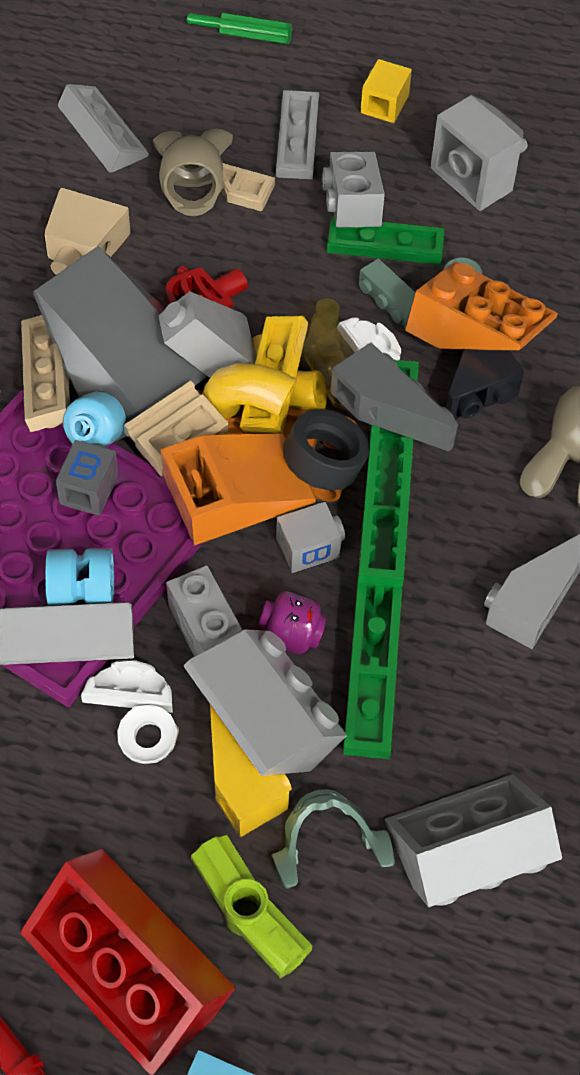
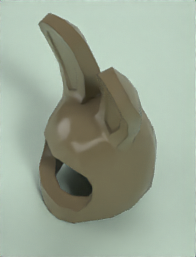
M213 128L204 131L201 136L187 135L182 137L180 132L167 131L153 139L155 149L163 156L159 170L161 190L176 211L187 216H198L213 208L223 189L224 182L223 162L220 155L232 144L233 134L223 129ZM212 183L211 191L196 201L186 200L174 190V185L200 187Z
M573 386L560 397L553 416L549 442L533 457L522 472L520 485L522 490L530 497L542 498L548 495L558 480L567 460L580 464V386ZM579 479L578 494H577V503H578L579 507H580V479Z

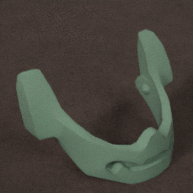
M328 789L308 793L300 798L285 822V848L272 854L277 878L284 888L297 885L296 865L298 864L297 856L299 854L296 849L297 835L303 820L312 811L337 807L345 815H351L356 819L361 829L362 841L365 843L366 850L372 849L378 862L383 867H390L395 864L388 831L372 830L359 807L337 791Z

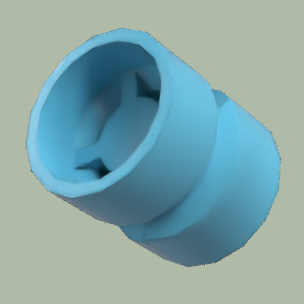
M89 548L85 550L83 555H77L74 549H48L46 555V596L48 606L76 605L79 600H83L86 605L114 603V561L112 548ZM80 575H86L89 577L84 578L80 581Z

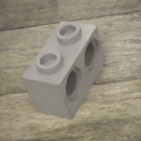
M330 152V165L323 168L322 180L323 190H327V212L334 213L336 227L382 226L385 193L375 152Z

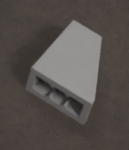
M189 291L178 301L169 304L164 312L158 315L164 343L209 378L218 369L239 362L255 364L256 352L247 317L241 312Z

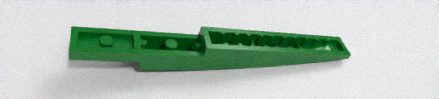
M395 360L398 368L411 380H418L419 362ZM372 424L345 726L347 736L344 738L343 755L390 759L413 439Z

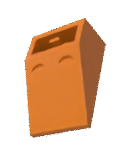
M455 261L416 290L405 331L439 349L519 351L555 320L558 313L545 307L541 301L528 298L510 289L504 282L494 281L476 272L472 266Z
M283 433L200 435L160 449L164 479L194 546L316 502L308 483L300 480L289 469L284 459L283 445L286 439Z

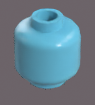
M98 391L88 393L73 401L67 407L63 417V427L66 436L72 444L75 440L89 444L99 443L107 447L122 435L124 425L126 424V415L120 402L112 395Z

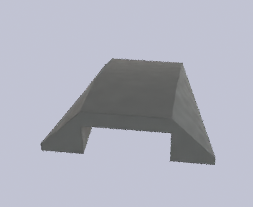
M99 246L33 291L53 344H57L64 360L62 366L68 380H72L78 397L80 398L95 391L112 395L123 406L126 423L189 381H192L196 386L207 377V375L164 343L158 315L164 312L165 307ZM124 430L122 432V435L113 443L117 442L118 440L126 436L124 434Z

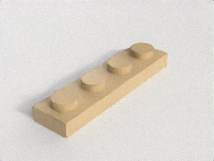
M40 315L21 321L25 421L30 432L54 428L62 424L64 414L70 405L69 381L62 366L64 360L57 344H53L43 316Z

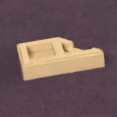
M223 163L224 182L221 193L226 201L263 211L275 186V177Z

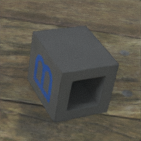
M75 440L56 479L60 505L100 516L118 478L116 451L110 450L99 443L89 444Z

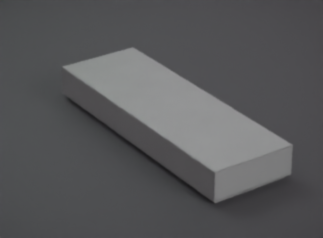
M283 90L276 177L313 179L319 92Z

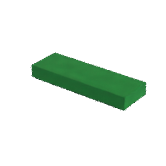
M331 216L327 253L441 265L445 228L382 222L380 227H336L335 218Z

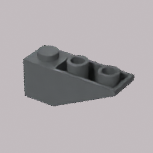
M372 342L332 368L330 393L358 420L446 451H450L453 448L458 423L451 412L445 407H440L426 394L423 386L418 381L411 380L398 368L395 360L389 354L382 353Z

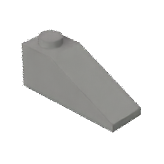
M580 534L511 571L503 585L496 582L484 603V606L489 608L486 625L533 649L580 572Z

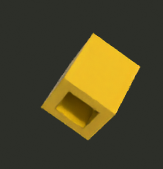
M378 59L362 88L361 113L395 123L409 96L412 69Z

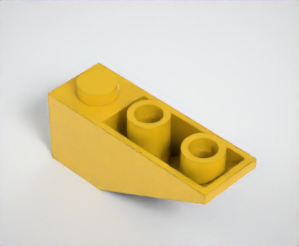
M210 704L216 801L241 838L287 811L289 791L292 788L286 774L260 775Z

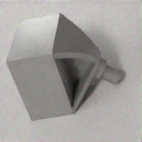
M470 95L437 115L430 168L481 211L513 191L519 156L527 148V141L523 138V129L496 107Z

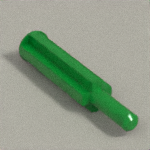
M194 13L187 15L188 24L219 28V34L286 45H289L292 37V23L222 13L221 18Z

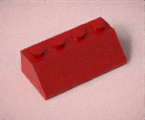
M103 849L66 861L20 931L22 936L150 1075H156L213 1020L236 988Z

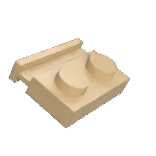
M189 381L124 425V434L127 437L130 436L136 443V448L161 477L164 476L160 449L200 435H224L228 432L229 423L203 394L200 395L197 392L192 381Z

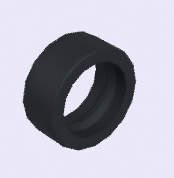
M316 409L299 415L283 445V452L289 469L300 480L316 488L340 490L353 484L369 455V444L363 431L352 420L337 412ZM307 439L327 442L334 446L343 455L345 460L338 461L321 455L309 445Z

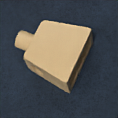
M61 188L45 230L47 254L53 260L51 270L57 275L97 246L111 257L130 234L128 207Z

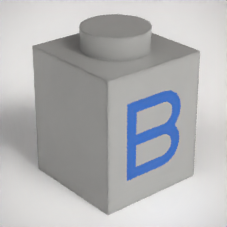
M326 502L277 517L276 540L291 573L340 558L341 541L345 540V531L340 518L337 515L332 517Z

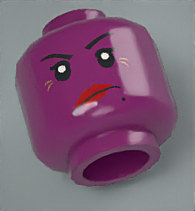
M282 591L277 595L274 602L265 601L258 620V626L264 627L265 631L276 634L285 644L287 652L303 655L308 651L309 647L317 648L324 631L327 616L321 614V606L317 601L289 591Z

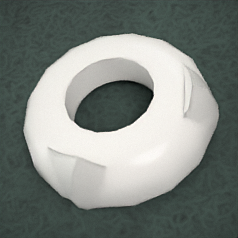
M151 704L135 706L120 722L117 731L118 744L123 753L132 761L142 764L157 763L166 758L174 749L179 728L171 714L162 707ZM144 725H156L161 729V739L158 744L151 748L140 747L136 743L138 730Z

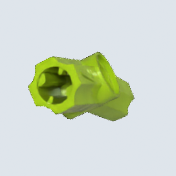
M227 835L222 837L216 836L201 844L200 848L191 855V861L222 910L227 927L233 933L242 936L280 979L290 974L312 951L311 943L268 899L266 889L260 882L255 881ZM244 900L254 902L259 907L257 912L249 916H242L233 908L237 903Z

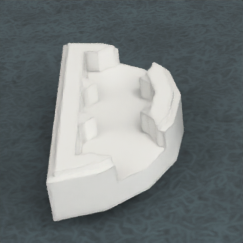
M350 318L339 322L336 329L354 353L372 342L382 353L389 354L394 360H400L401 348L394 334L383 324L377 323L375 325L368 321H358V318Z
M136 660L115 661L111 663V667L100 671L95 677L91 676L87 680L81 694L83 703L127 708L151 704L173 713L170 686L167 685L162 676L155 672L153 666Z

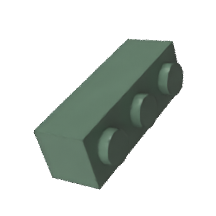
M378 258L360 270L359 287L363 293L369 294L375 300L379 308L385 309L395 323L401 324L406 329L415 292Z

